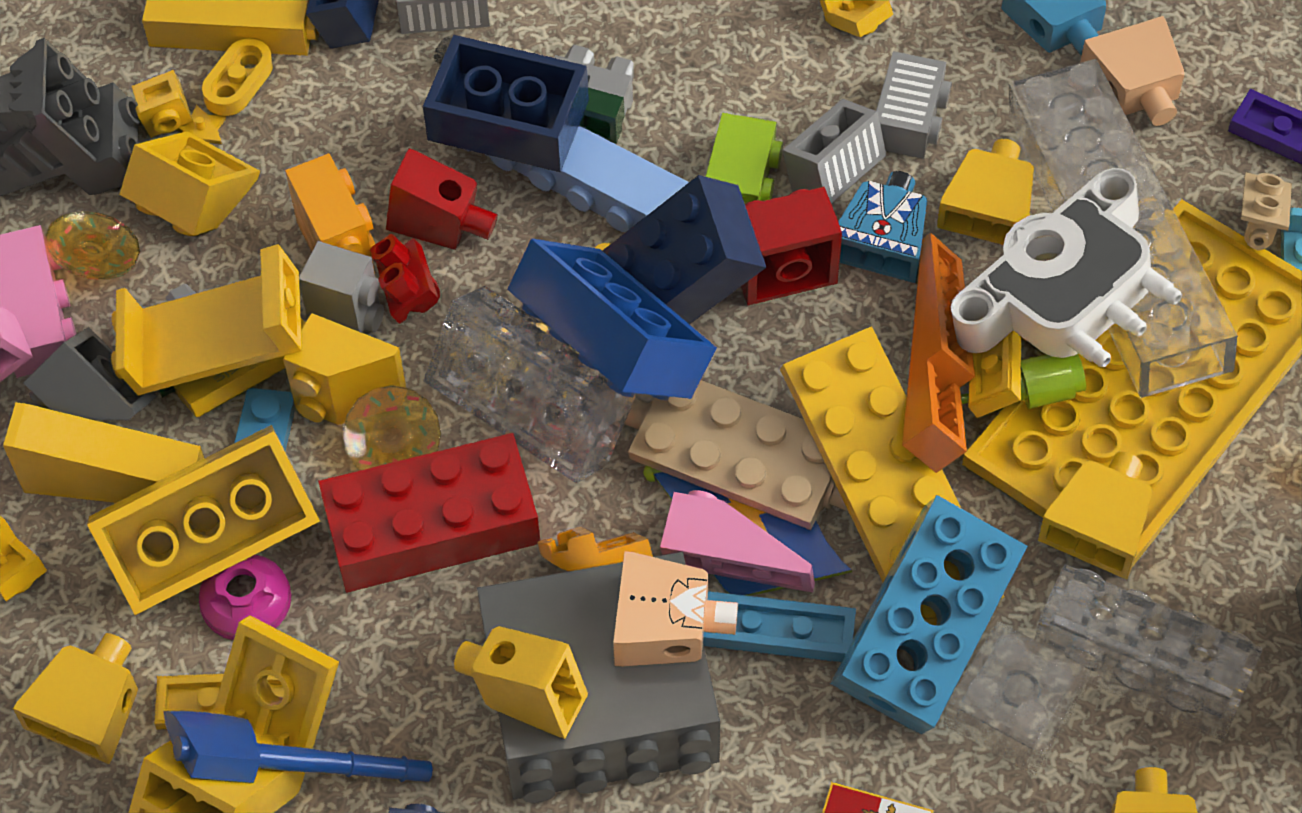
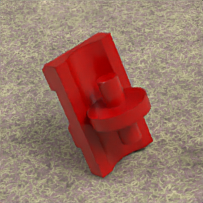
M389 234L372 246L370 252L373 260L376 262L381 289L384 291L391 316L399 324L407 319L410 311L425 313L438 302L440 298L439 285L435 278L431 276L423 248L415 238H412L403 245L393 234Z

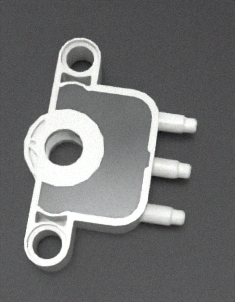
M1120 168L1104 170L1053 213L1030 215L1014 224L1005 237L1003 245L1004 255L952 300L951 313L957 343L960 347L971 353L986 352L1014 330L1041 352L1051 357L1065 358L1079 353L1089 362H1094L1099 367H1105L1109 364L1111 355L1095 340L1114 323L1122 329L1130 331L1135 336L1142 335L1146 330V323L1138 318V314L1132 311L1131 308L1143 299L1148 291L1171 305L1177 304L1181 300V292L1173 286V283L1151 268L1148 242L1140 233L1132 228L1138 221L1139 216L1135 177L1130 172Z

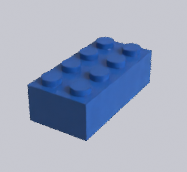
M531 238L507 289L523 303L521 308L527 314L541 319L550 327L549 333L560 342L569 344L579 353L578 359L580 362L592 369L598 370L608 379L607 385L613 391L623 396L633 397L637 393L651 395L660 400H668L669 397L691 399L717 349L716 346L601 249Z

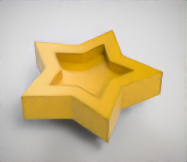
M196 105L191 115L193 122L176 129L180 133L188 131L208 143L222 144L218 130L226 120V116L208 115Z

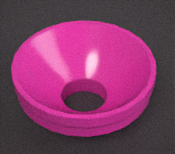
M255 554L204 580L200 586L199 606L205 623L213 632L223 638L234 640L238 623L249 615L277 628L287 616L291 606L292 594L290 584L282 569L270 559ZM238 575H248L256 580L253 591L243 597L232 596L226 591L230 580Z

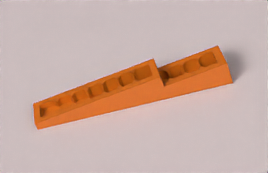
M930 232L922 239L902 446L937 473L967 452L960 388L975 377L973 353L962 349L957 343L951 313L952 300L965 288L962 259Z

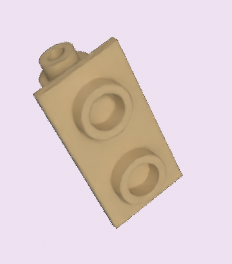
M1245 173L1241 220L1249 221L1245 231V241L1251 248L1255 250L1266 249L1273 243L1277 229L1289 230L1292 183L1284 182L1280 177L1269 173L1258 175Z

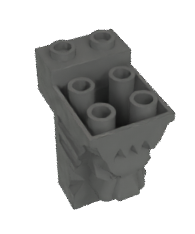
M46 38L36 40L35 46L10 66V73L0 76V196L62 174H66L88 195L101 194L121 187L134 144L139 143L140 119L135 110L136 106H138L135 99L128 97L114 82L97 88L92 79L82 74L71 63L69 58L64 53L59 52Z

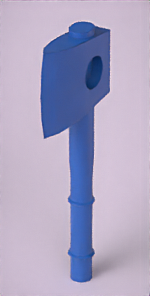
M163 711L165 725L173 744L175 760L182 761L191 778L254 783L258 768L344 774L346 777L355 775L398 779L400 782L405 780L429 782L432 777L433 767L430 761L407 759L406 756L393 758L354 754L352 751L340 753L302 747L260 744L256 741L253 727L248 719L207 712Z

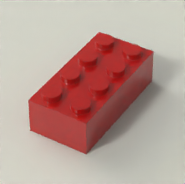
M514 433L318 481L346 593L534 546L540 541L538 515Z

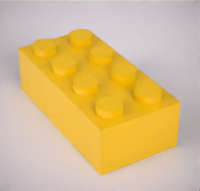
M270 425L89 516L87 526L134 615H137L320 522L273 426Z

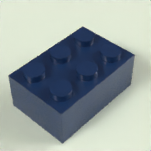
M453 35L423 104L427 140L561 172L589 101L587 66Z
M701 175L696 176L603 250L605 254L688 324L694 322L766 268L739 186Z

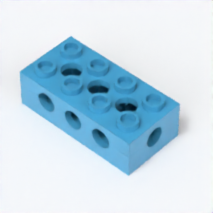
M936 495L920 512L830 684L920 734L935 728L1028 546ZM944 561H949L958 568L960 580H955L946 573ZM921 605L929 606L934 610L937 617V625H931L923 619L920 611ZM898 649L905 650L911 655L914 661L913 671H908L899 664L897 660Z

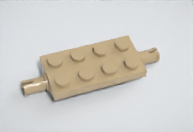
M700 380L691 399L669 397L668 400H660L654 398L649 403L636 397L623 396L612 389L607 393V397H610L611 401L604 399L601 407V417L609 418L638 430L628 450L629 457L633 461L809 530L812 529L818 514L824 508L830 509L832 506L848 512L817 445L802 418Z

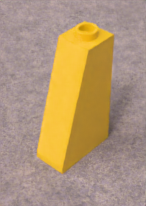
M147 0L142 18L149 47L227 51L236 41L253 38L264 42L269 47L271 54L308 56L310 40H318L319 32L306 15L309 0Z
M15 402L3 443L5 452L24 493L113 503L204 459L201 446L17 402Z

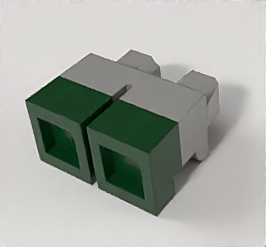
M573 45L565 57L555 55L554 58L587 66L589 101L579 126L617 144L622 132V122L625 114L633 103V62L616 56L611 58L606 69L594 66V53L589 48Z

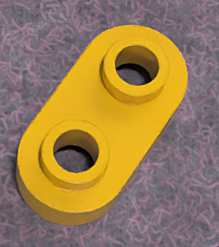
M246 38L236 41L227 49L202 84L204 104L210 112L220 116H231L241 112L248 105L272 72L271 51L264 42L258 39ZM249 64L256 65L253 68H245V66Z

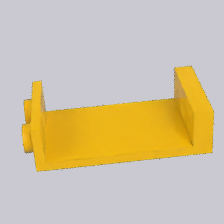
M277 244L260 249L261 275L146 308H142L126 288L116 290V311H113L111 317L113 329L116 333L115 351L111 354V363L116 376L121 380L124 379L139 396L302 351L299 271L280 245Z

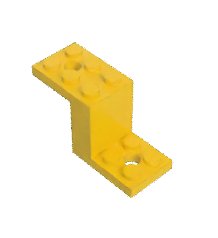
M249 615L238 623L215 707L211 713L248 719L253 727L257 743L313 749L339 661ZM268 675L277 678L284 688V698L278 697L272 692L271 686L267 681ZM169 740L143 758L128 813H274L298 794L305 772L258 768L254 783L191 778L182 761L175 760L173 744Z

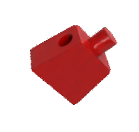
M408 148L390 186L386 230L456 250L464 231L489 240L498 214L474 205L478 185L474 179L416 150Z

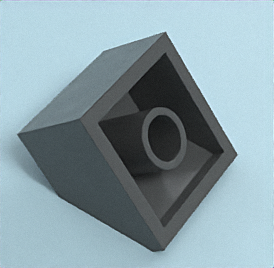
M89 327L65 341L23 382L31 390L29 393L30 398L38 407L87 419L130 420L157 397L154 392L138 396L124 379L121 380L116 376L111 363L113 351Z

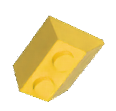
M186 131L134 144L119 195L134 202L136 209L148 215L159 216L170 222L175 231L187 236H198L201 233L219 227L258 180L260 170Z
M311 313L301 329L302 351L285 355L283 358L295 408L303 417L316 423H320L324 419L340 425L365 417L362 414L367 404L370 405L366 416L384 411L387 407L402 405L408 397L399 347ZM389 390L392 392V394H393L394 397L396 398V399H394L393 401H392V399L390 398L389 394L387 393V391H389ZM371 396H373L376 400H378V401L381 402L382 404H381L380 406H378L376 403H374V402H373L372 400H370L369 398H370Z

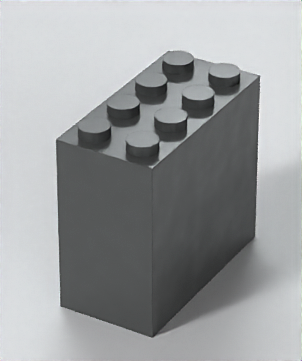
M683 552L655 556V558L686 565ZM623 562L477 587L485 641L492 629L501 626L567 643L570 646L588 692V696L565 739L498 712L513 800L524 798L526 802L539 803L553 798L555 792L576 789L579 793H594L604 789L609 782L628 779L633 784H643L657 779L660 775L659 773L680 770L681 773L688 775L698 774L708 770L711 764L720 762V717L704 645L702 647V657L696 662L615 666L613 641Z

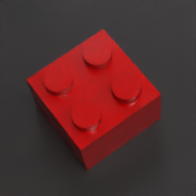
M825 186L811 190L800 189L786 196L765 201L754 200L745 204L766 264L764 270L741 286L747 306L838 284L842 230Z

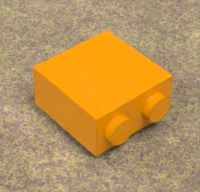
M330 153L285 170L296 221L311 252L317 241L372 258L370 249L375 245L370 230L374 229L373 223L365 204L360 203L356 205L352 198V195L355 194V188L346 168L338 170Z

